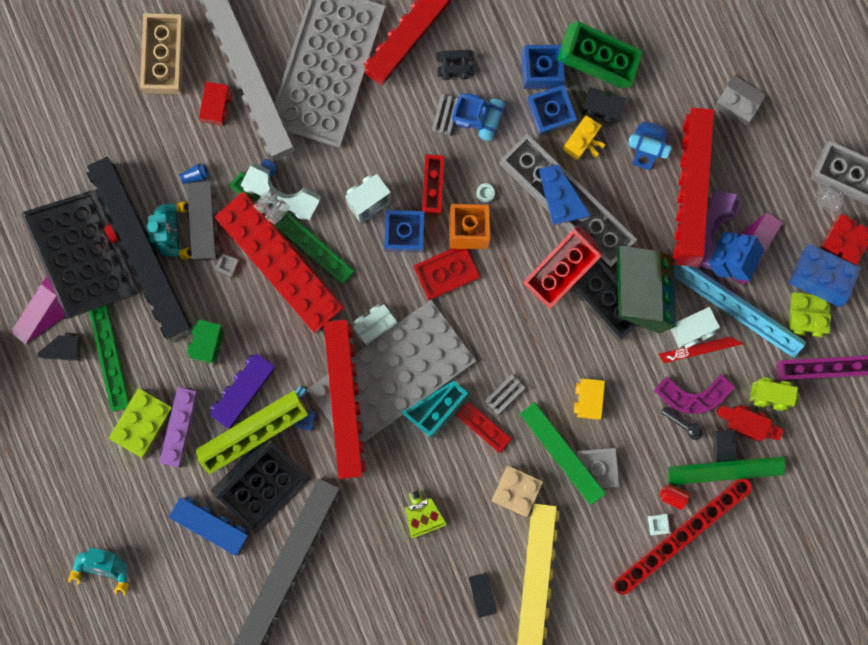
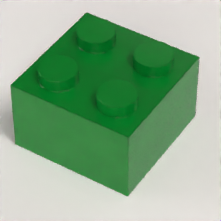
M198 319L197 324L194 323L192 328V335L194 337L187 347L188 357L194 361L216 366L225 328L219 324Z

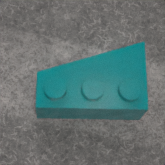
M452 381L401 413L430 439L434 440L468 401L470 395L455 381Z

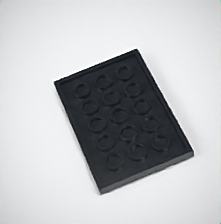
M94 190L22 212L23 220L66 320L138 294L117 243H111L105 232L104 227L108 225V222Z

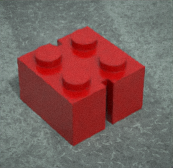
M841 213L835 218L819 248L835 256L840 252L842 254L838 256L839 258L857 265L868 246V228L861 224L856 226V221Z

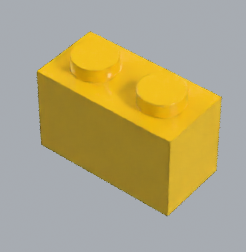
M580 379V383H576L575 394H579L578 402L574 403V413H577L576 418L601 420L605 381Z

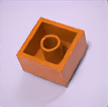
M451 204L449 212L450 249H488L490 241L489 205Z

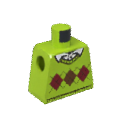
M420 490L409 493L413 505L405 507L411 538L446 526L443 517L431 498L423 500Z

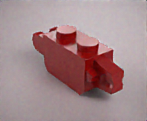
M741 404L739 407H733V409L721 406L716 410V415L719 418L721 417V419L728 421V430H735V433L755 441H761L766 438L777 441L781 439L783 429L772 423L773 420L768 419L767 414L761 412L755 414L750 412L751 408Z

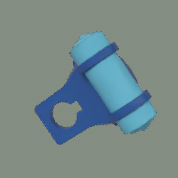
M470 93L460 94L454 108L452 120L457 126L479 130L478 136L483 140L493 141L501 115L504 112L505 103L496 98L486 102L477 95Z
M642 121L637 126L635 133L629 137V147L636 150L633 165L650 170L657 157L667 159L672 152L671 145H668L670 139L669 130L658 124ZM646 155L649 162L642 163L639 161V158Z

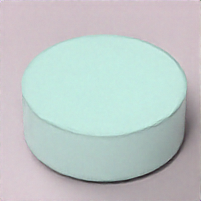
M488 183L481 184L476 191L477 199L482 203L491 202L495 197L494 187Z

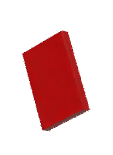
M450 249L413 265L428 301L481 278L468 249Z

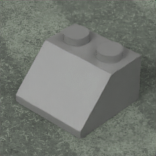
M733 75L714 108L742 125L747 126L766 94Z

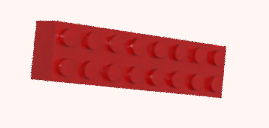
M691 107L689 114H685V120H683L682 132H684V136L681 141V150L683 152L680 157L679 167L681 168V174H679L678 179L680 190L677 195V204L680 205L678 206V211H676L675 222L679 223H677V229H675L674 240H677L673 249V259H676V265L699 267L704 257L714 109Z
M247 192L240 193L215 216L216 220L313 333L321 331L324 328L323 322L332 321L346 309V306Z
M347 320L323 322L338 479L363 477V473H367L366 462L365 460L362 461L361 454L365 453L364 442L360 441L359 434H363L362 422H358L357 416L361 415L360 403L356 402V395H359L357 382L354 383V376H357L356 364L352 363V357H355L354 344H350V338H353L352 324H348Z

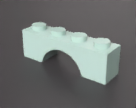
M252 162L241 184L246 192L250 194L256 193L261 196L262 200L269 203L272 201L278 204L280 209L296 213L295 216L302 220H310L321 198L320 195L306 188L295 194L279 192L271 183L270 170L255 162Z

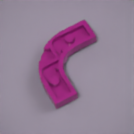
M720 374L702 393L690 394L681 390L666 376L653 391L675 410L688 414H699L718 406L735 386Z

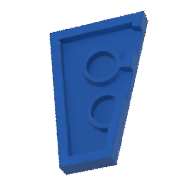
M559 165L539 169L552 226L590 217V214Z

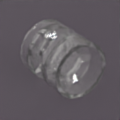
M270 188L253 205L261 214L265 213V218L273 225L290 208L282 199L278 200V195Z

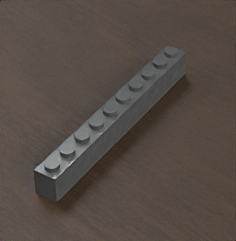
M318 478L234 645L266 644L270 636L267 632L270 626H275L279 618L276 614L279 608H284L288 600L285 597L288 590L292 592L297 583L294 579L297 573H302L306 565L303 561L306 555L310 557L315 547L312 545L314 539H319L323 532V528H321L323 521L329 520L332 514L330 508L333 503L337 504L341 493H339L340 488Z

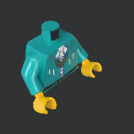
M188 201L178 202L177 205L175 203L159 205L154 211V215L148 216L149 242L163 256H180L182 260L192 258V256L187 254V252L191 251V247L179 250L178 219L176 213L177 211L179 213L189 212V210L184 209V204H187Z
M89 547L88 552L84 551L77 554L68 582L70 583L71 579H76L78 585L82 577L81 572L83 571L118 580L119 583L114 592L118 594L121 590L123 591V596H125L129 589V584L126 582L128 567L116 553Z

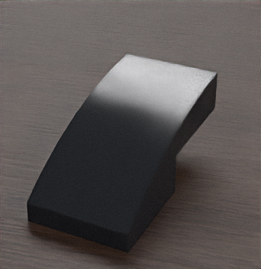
M487 572L468 577L478 618L496 614L497 609Z

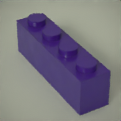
M257 353L254 356L251 354L245 362L247 366L243 371L239 370L233 378L235 382L231 387L228 385L222 392L223 398L221 401H216L210 409L212 411L210 416L228 429L233 427L276 369L275 366Z

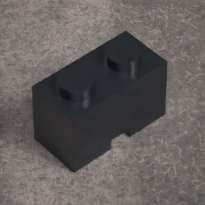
M590 87L581 112L585 113V116L587 115L589 118L595 119L598 117L607 124H617L626 98L614 94L608 97L603 95L604 91Z

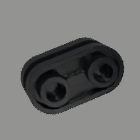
M449 50L436 53L437 62L442 63V66L437 67V76L441 77L442 80H451L453 77L470 79L472 75H475V66L469 65V61L474 60L473 50ZM450 62H461V65H450Z

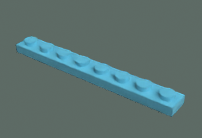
M675 259L674 277L757 334L793 358L805 346L806 341L696 267L676 265Z

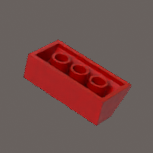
M578 225L523 281V284L551 309L598 261L602 253L593 238Z

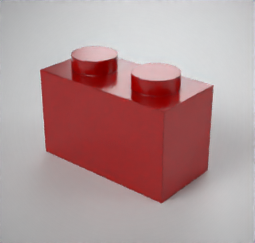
M205 81L199 120L202 123L223 126L224 121L228 120L229 110H227V103H231L232 91H230L228 85Z

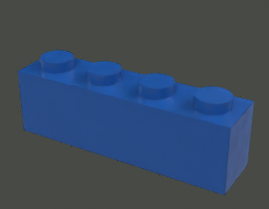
M189 496L178 499L168 518L229 553L238 556L249 537L246 534L247 530L240 525H236V527L230 525L229 519L222 515L216 517L212 514L213 510L204 505L202 508L195 505L197 501Z

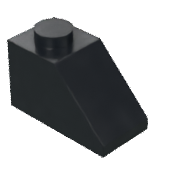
M65 332L64 336L58 335L38 352L37 357L41 359L80 361L82 339L76 337V333Z
M735 430L713 431L714 463L735 461Z

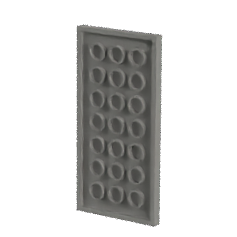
M308 0L275 100V105L288 133L339 149L341 148L363 80L364 63L371 55L386 8L385 5L369 0Z
M429 300L356 353L355 357H352V363H355L357 368V376H354V383L357 382L359 388L356 402L360 403L361 415L357 416L358 422H362L363 434H359L360 441L364 443L403 415L402 411L424 400L476 362L432 300ZM327 374L309 387L307 391L333 425L329 376Z

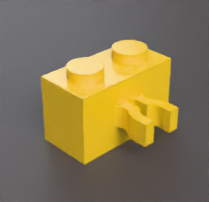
M586 115L564 145L563 151L578 161L585 150L588 149L597 158L599 153L594 150L593 146H599L601 149L605 146L604 143L594 140L601 129V125Z

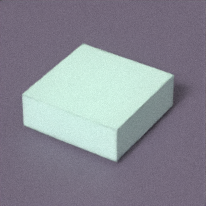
M668 514L648 516L650 535L670 533Z

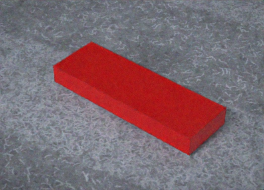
M469 401L456 415L499 454L512 440L510 436Z

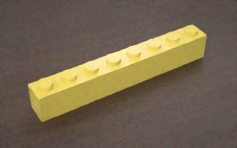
M532 505L517 645H542V640L547 637V628L544 627L545 619L548 620L549 608H546V602L551 598V588H548L549 580L552 581L553 569H550V564L555 559V549H552L553 541L556 542L557 530H554V525L559 520V511L556 510V506Z

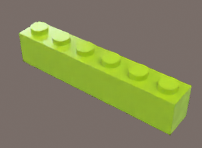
M293 390L196 449L199 463L208 475L212 474L306 417L308 412L305 404L296 391Z

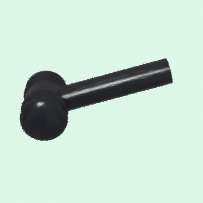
M666 407L662 409L661 414L688 431V435L692 440H698L701 437L700 425L688 423Z

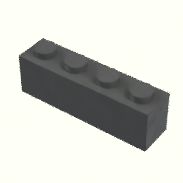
M211 182L187 183L192 260L194 262L217 260V255H220V245L216 243V236H219L218 224H215L214 218L218 214L217 206H214L213 198H216V188L212 187Z

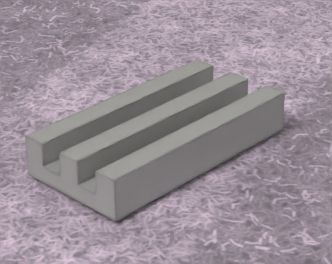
M441 94L432 127L433 132L450 136L454 122L452 115L458 98ZM445 100L447 103L440 129H438L437 124L443 101ZM451 102H453L454 107L452 110L448 129L446 131L444 130V126L446 123Z
M511 375L485 402L499 415L525 387ZM512 380L514 383L492 404L490 401ZM518 386L519 389L497 409L496 406Z

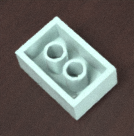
M378 174L367 176L363 180V184L359 187L353 186L347 191L345 196L347 206L360 224L392 203L391 192Z

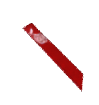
M726 337L693 345L689 348H680L660 353L659 356L663 363H668L742 345L743 343L732 337Z

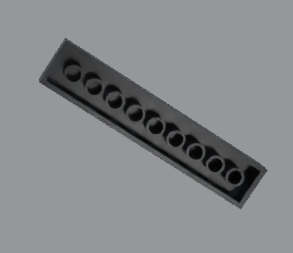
M107 156L88 165L89 172L86 174L90 182L97 187L94 191L98 199L105 204L102 208L106 216L113 221L111 227L114 233L121 238L119 244L123 252L129 255L127 261L131 269H134L138 274L135 278L139 286H142L146 291L143 295L147 303H150L154 308L151 311L155 320L159 323L161 322L162 327H160V331L163 337L175 343L191 335L192 326L154 246L149 242L147 231L115 164Z

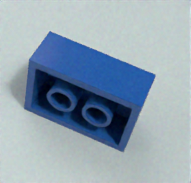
M808 243L799 256L789 284L841 308L850 298L861 267Z

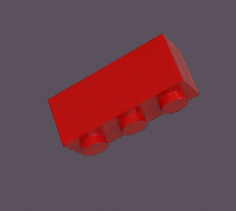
M425 154L422 203L424 215L441 216L444 155Z

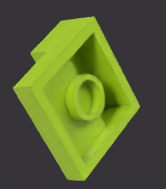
M791 293L788 330L794 331L795 335L804 336L805 333H813V337L824 338V335L830 332V302L812 294Z

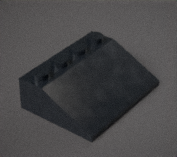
M269 438L251 449L211 491L218 500L256 534L310 478Z

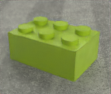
M138 388L108 439L145 459L170 418L172 407Z

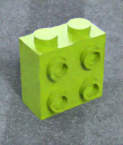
M762 377V379L752 383L749 401L754 402V406L765 408L771 405L774 410L785 411L798 404L800 393L797 392L798 387L792 386L793 383L781 381V383H773L774 379Z

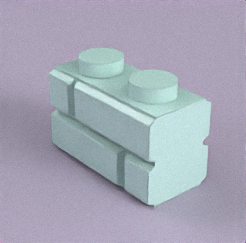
M377 304L370 309L371 314L367 317L362 315L354 321L356 325L353 328L366 346L398 324L384 304L382 306Z

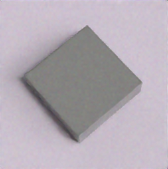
M222 253L215 271L233 278L240 260Z

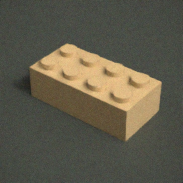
M143 13L140 89L143 93L181 94L184 19L181 14Z

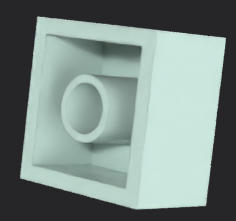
M708 307L676 322V327L672 328L671 331L679 348L682 346L689 348L698 343L699 338L702 337V340H706L715 335V331L720 327L711 308Z

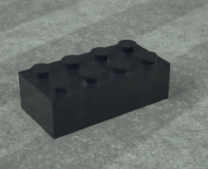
M598 259L570 289L619 342L637 324L619 317L618 279Z

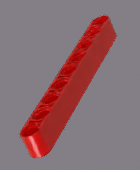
M736 479L618 575L613 580V590L621 595H625L633 590L745 498L752 489L750 482L746 479ZM740 482L745 484V491L743 493L737 490V484ZM725 494L731 498L728 505L722 502V497ZM711 506L716 510V514L712 518L707 514V509ZM694 519H699L701 522V527L697 530L692 526ZM680 531H684L686 534V539L683 542L677 539V534ZM665 543H669L671 546V552L668 554H664L662 551V546ZM651 555L656 558L654 566H649L647 563V559ZM635 568H639L642 572L638 579L632 576V571ZM620 580H624L627 584L626 589L623 591H619L617 588V583Z

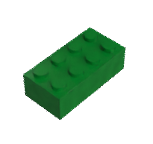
M577 21L568 25L557 60L617 88L624 89L633 85L643 51Z

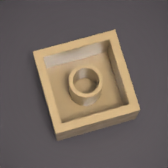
M507 465L491 502L527 517L543 481Z

